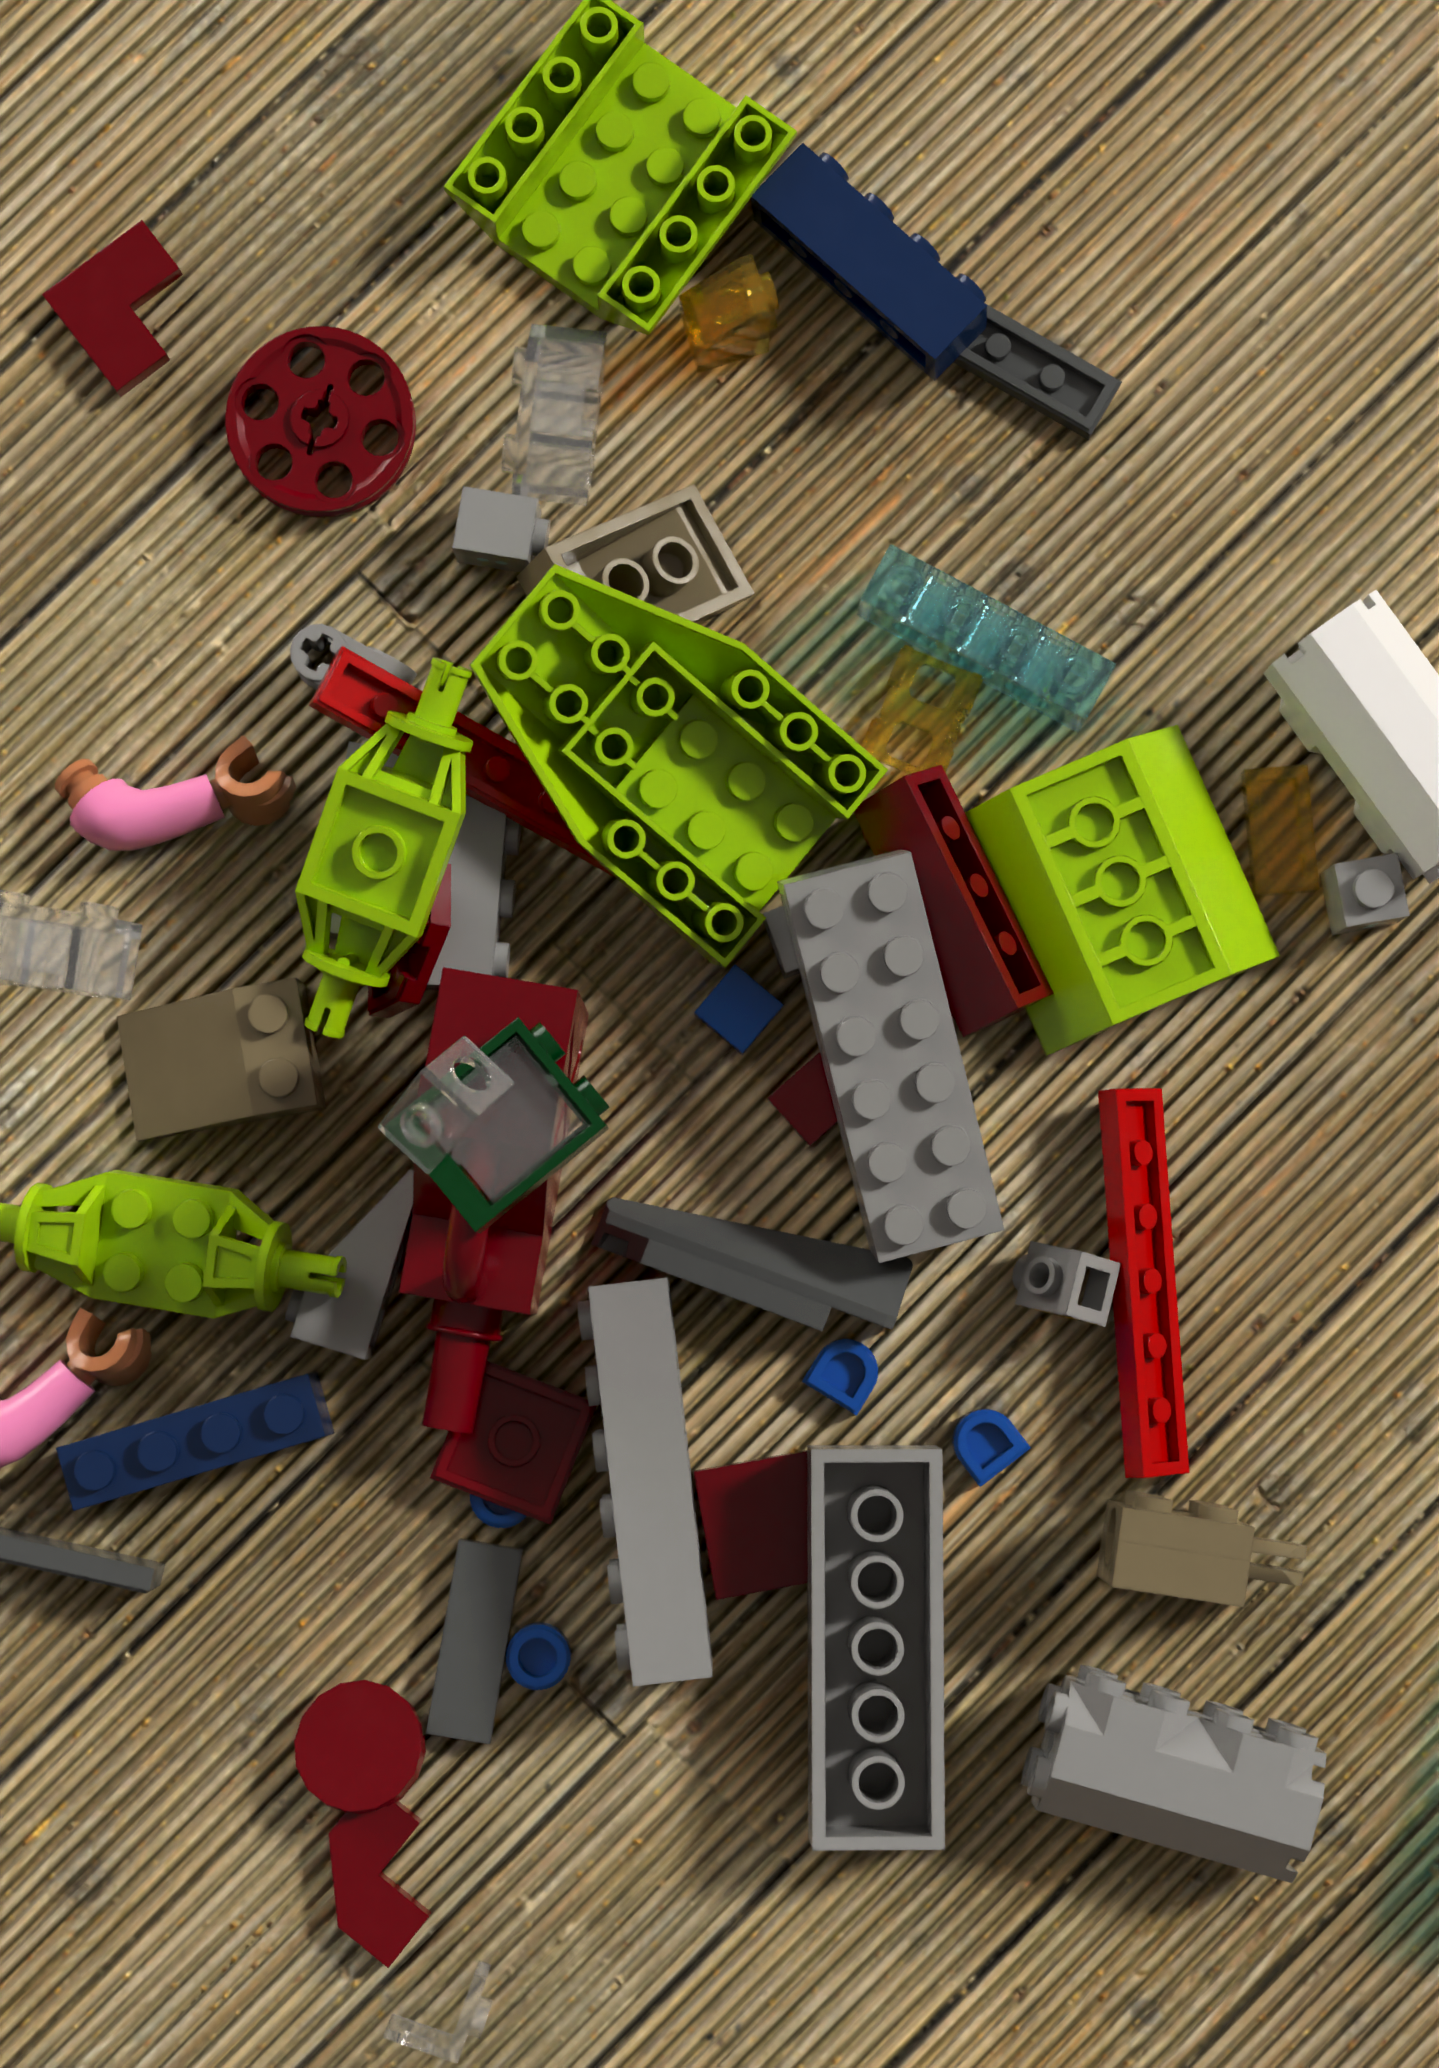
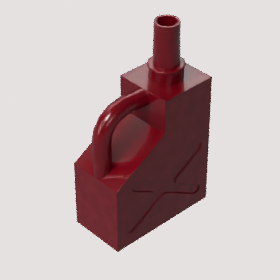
M443 967L420 1096L517 1017H519L528 1030L541 1022L566 1053L555 1063L569 1080L575 1083L578 1080L589 1016L579 991ZM519 1047L429 1120L427 1124L490 1201L568 1137L572 1110ZM414 1157L413 1215L399 1293L434 1298L430 1323L426 1324V1329L436 1331L422 1419L423 1426L473 1434L490 1342H500L503 1339L500 1332L504 1310L528 1315L537 1314L562 1168L480 1234L472 1229Z

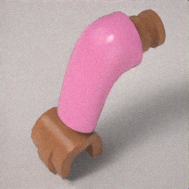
M243 735L228 746L220 755L215 768V779L211 781L204 774L175 784L141 790L129 786L122 779L108 780L103 774H98L97 766L90 759H81L75 761L61 772L56 779L55 790L61 797L68 798V805L73 810L70 816V825L83 838L110 851H134L180 837L225 818L222 810L229 808L232 815L242 823L254 826L270 824L280 819L290 808V801L295 793L296 784L293 777L287 776L283 771H267L261 779L253 783H241L240 780L243 776L259 764L253 745Z
M80 1308L70 1325L66 1337L69 1362L65 1363L59 1360L27 1387L8 1399L0 1400V1468L24 1458L61 1427L95 1392V1389L91 1386L95 1380L115 1387L127 1385L138 1379L147 1369L152 1356L150 1333L143 1328H131L119 1332L109 1352L96 1357V1341L106 1323L92 1313Z

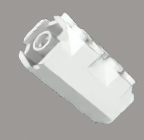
M1375 590L1368 594L1363 601L1359 599L1298 642L1300 650L1290 657H1287L1284 653L1263 674L1281 697L1279 712L1308 752L1322 754L1354 797L1353 813L1380 851L1386 855L1398 853L1399 861L1413 880L1423 875L1430 884L1439 878V675L1378 591Z

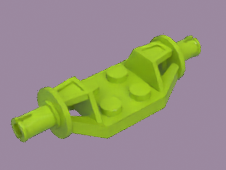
M433 657L431 661L432 666L416 711H409L408 714L388 711L384 721L386 724L338 767L298 880L295 894L306 941L302 958L323 973L304 1026L314 1032H317L319 1027L324 1028L322 1035L338 1039L343 1038L345 1034L344 1029L359 987H387L390 979L388 971L423 935L466 814L465 752L471 751L473 740L458 733L457 728L452 726L468 679L471 678L472 671L462 666L454 667L452 662ZM403 734H410L393 768L384 766ZM332 913L342 916L335 949L329 948Z
M113 1170L55 1188L48 1184L36 1183L30 1187L21 1206L0 1203V1241L14 1243L15 1260L19 1269L33 1273L40 1270L93 1299L214 1319L256 1306L259 1310L273 1312L278 1307L285 1288L339 1298L346 1278L333 1277L338 1276V1272H347L345 1257H333L292 1250V1232L289 1224L274 1221L239 1189ZM58 1206H80L76 1212H58ZM237 1230L262 1240L261 1246L237 1240Z

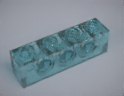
M892 544L889 545L860 599L857 616L1079 733L1116 666V663Z

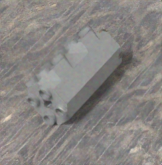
M1080 1665L1077 1677L1065 1675L1061 1686L1047 1684L1038 1714V1721L1045 1723L1043 1740L1040 1749L1030 1747L1021 1778V1785L1028 1787L1027 1795L1032 1796L1031 1803L1036 1810L1293 1883L1298 1872L1289 1864V1861L1292 1858L1304 1862L1308 1856L1324 1799L1325 1783L1312 1780L1313 1765L1326 1768V1753L1317 1747L1318 1737L1307 1734V1729L1273 1718H1268L1266 1728L1253 1725L1254 1719L1244 1716V1711L1214 1701L1206 1700L1203 1712L1188 1710L1190 1701L1181 1698V1693L1146 1682H1143L1140 1693L1125 1689L1126 1683L1117 1680L1118 1675L1087 1665Z

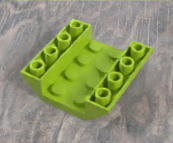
M583 0L443 187L444 191L505 252L600 319L650 335L795 139L797 131L747 95L735 107L645 43L643 22L613 1Z
M1178 725L1127 738L1009 788L965 812L1054 993L1025 1008L1046 1056L1100 1034L1112 1026L1215 982H1222L1280 957Z

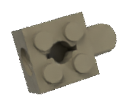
M1131 1490L1125 1491L1124 1502L1107 1499L1097 1577L1111 1587L1244 1607L1248 1578L1302 1586L1304 1574L1302 1571L1250 1561L1252 1552L1293 1559H1306L1307 1546L1293 1542L1254 1537L1255 1527L1237 1520L1239 1510L1228 1508L1227 1505L1189 1500L1188 1511L1172 1509L1173 1500L1166 1499L1162 1495Z

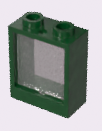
M517 1017L387 1123L476 1233L481 1234L609 1129L600 1118V1115L610 1107L584 1075L575 1083H572L555 1063L566 1053L541 1022L528 1030L519 1017ZM427 1122L437 1133V1135L442 1139V1141L446 1144V1146L451 1150L452 1154L441 1142V1140L437 1137V1135L432 1131V1129L428 1126ZM461 1165L464 1166V1168L468 1171V1173L472 1176V1178L477 1182V1184L481 1187V1189L485 1192V1194L480 1190V1188L476 1185V1183L472 1180V1178L467 1174V1172L463 1169V1167H462Z

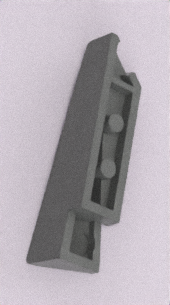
M615 1197L607 1201L591 1245L820 1331L824 1329L831 1308L893 1330L913 1266L912 1261L907 1257L879 1263L869 1249Z

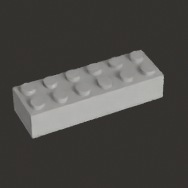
M900 849L777 881L871 1253L879 1263L1005 1230L911 852Z
M669 1278L588 1287L589 1300L578 1301V1316L582 1341L594 1339L597 1365L585 1367V1378L589 1406L601 1405L604 1429L595 1430L592 1433L596 1471H609L611 1494H603L602 1498H600V1512L604 1538L616 1537L618 1558L609 1559L607 1573L611 1604L624 1603L626 1623L617 1624V1631H615L619 1671L631 1670L633 1687L713 1677V1659Z
M807 1445L808 1838L812 1851L945 1850L942 1449L936 1445Z

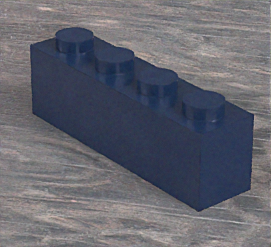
M802 143L752 195L751 203L754 221L935 381L986 329L987 305L984 303L986 297L983 291L966 275L960 273L955 277L939 263V254L924 237L917 233H913L909 237L893 223L894 216L891 210L880 198L872 193H867L863 196L847 182L849 177L846 171L832 156L825 152L818 156Z
M312 1372L57 1447L56 1450L72 1508L75 1511L322 1438L335 1432L318 1372Z

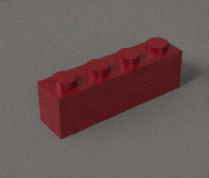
M942 765L903 776L862 801L854 811V814L862 828L864 840L872 849L874 855L877 856L900 849L910 851L912 854L951 1016L955 1019L962 1036H968L994 1025L1054 994Z

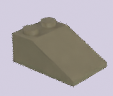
M695 484L545 547L516 576L526 595H528L552 565L556 564L699 625L755 594Z
M295 977L232 988L117 1016L136 1141L158 1139L326 1109L314 1031L304 1026L305 1019L310 1013L306 985Z

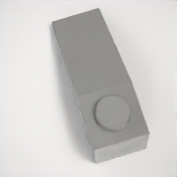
M410 1169L328 1255L333 1257L343 1256L347 1261V1272H338V1276H333L346 1278L340 1297L333 1298L329 1297V1295L293 1290L285 1320L294 1323L290 1337L364 1360L372 1358L408 1243L413 1215V1170Z

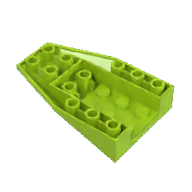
M556 564L552 565L469 665L576 842L710 963L725 968L766 919L760 913V910L779 889L777 881L788 878L836 818L848 819L888 771L883 764L745 643Z

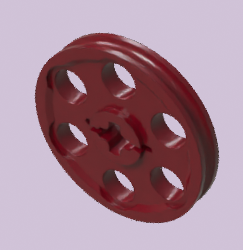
M315 326L300 328L279 335L265 343L251 355L238 372L230 389L226 404L225 426L229 447L239 469L250 485L262 497L291 513L307 517L325 518L342 516L365 508L387 493L397 482L406 468L413 451L416 435V414L411 393L403 374L383 349L371 340L349 330ZM304 347L316 348L325 356L322 370L311 378L296 376L290 370L292 356ZM368 364L377 366L383 371L385 376L381 389L368 396L359 395L354 392L349 382L355 369ZM259 389H268L274 392L279 399L275 414L264 420H254L247 416L244 410L248 395ZM328 402L329 414L332 421L336 423L334 429L324 427L321 435L317 436L314 442L313 430L306 419L308 416L318 417L322 408H326ZM379 424L393 427L399 435L395 449L389 454L382 456L371 454L363 445L366 432L371 427ZM276 448L287 451L292 456L293 463L291 470L285 477L278 480H269L259 474V459L265 452ZM332 466L346 468L352 474L350 490L338 498H329L318 490L320 474Z

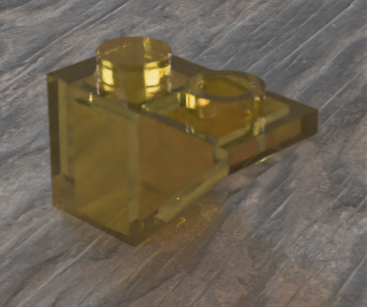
M752 254L738 258L679 295L680 317L697 373L769 352L770 330L778 328L774 310L779 309V304L770 273L758 274Z

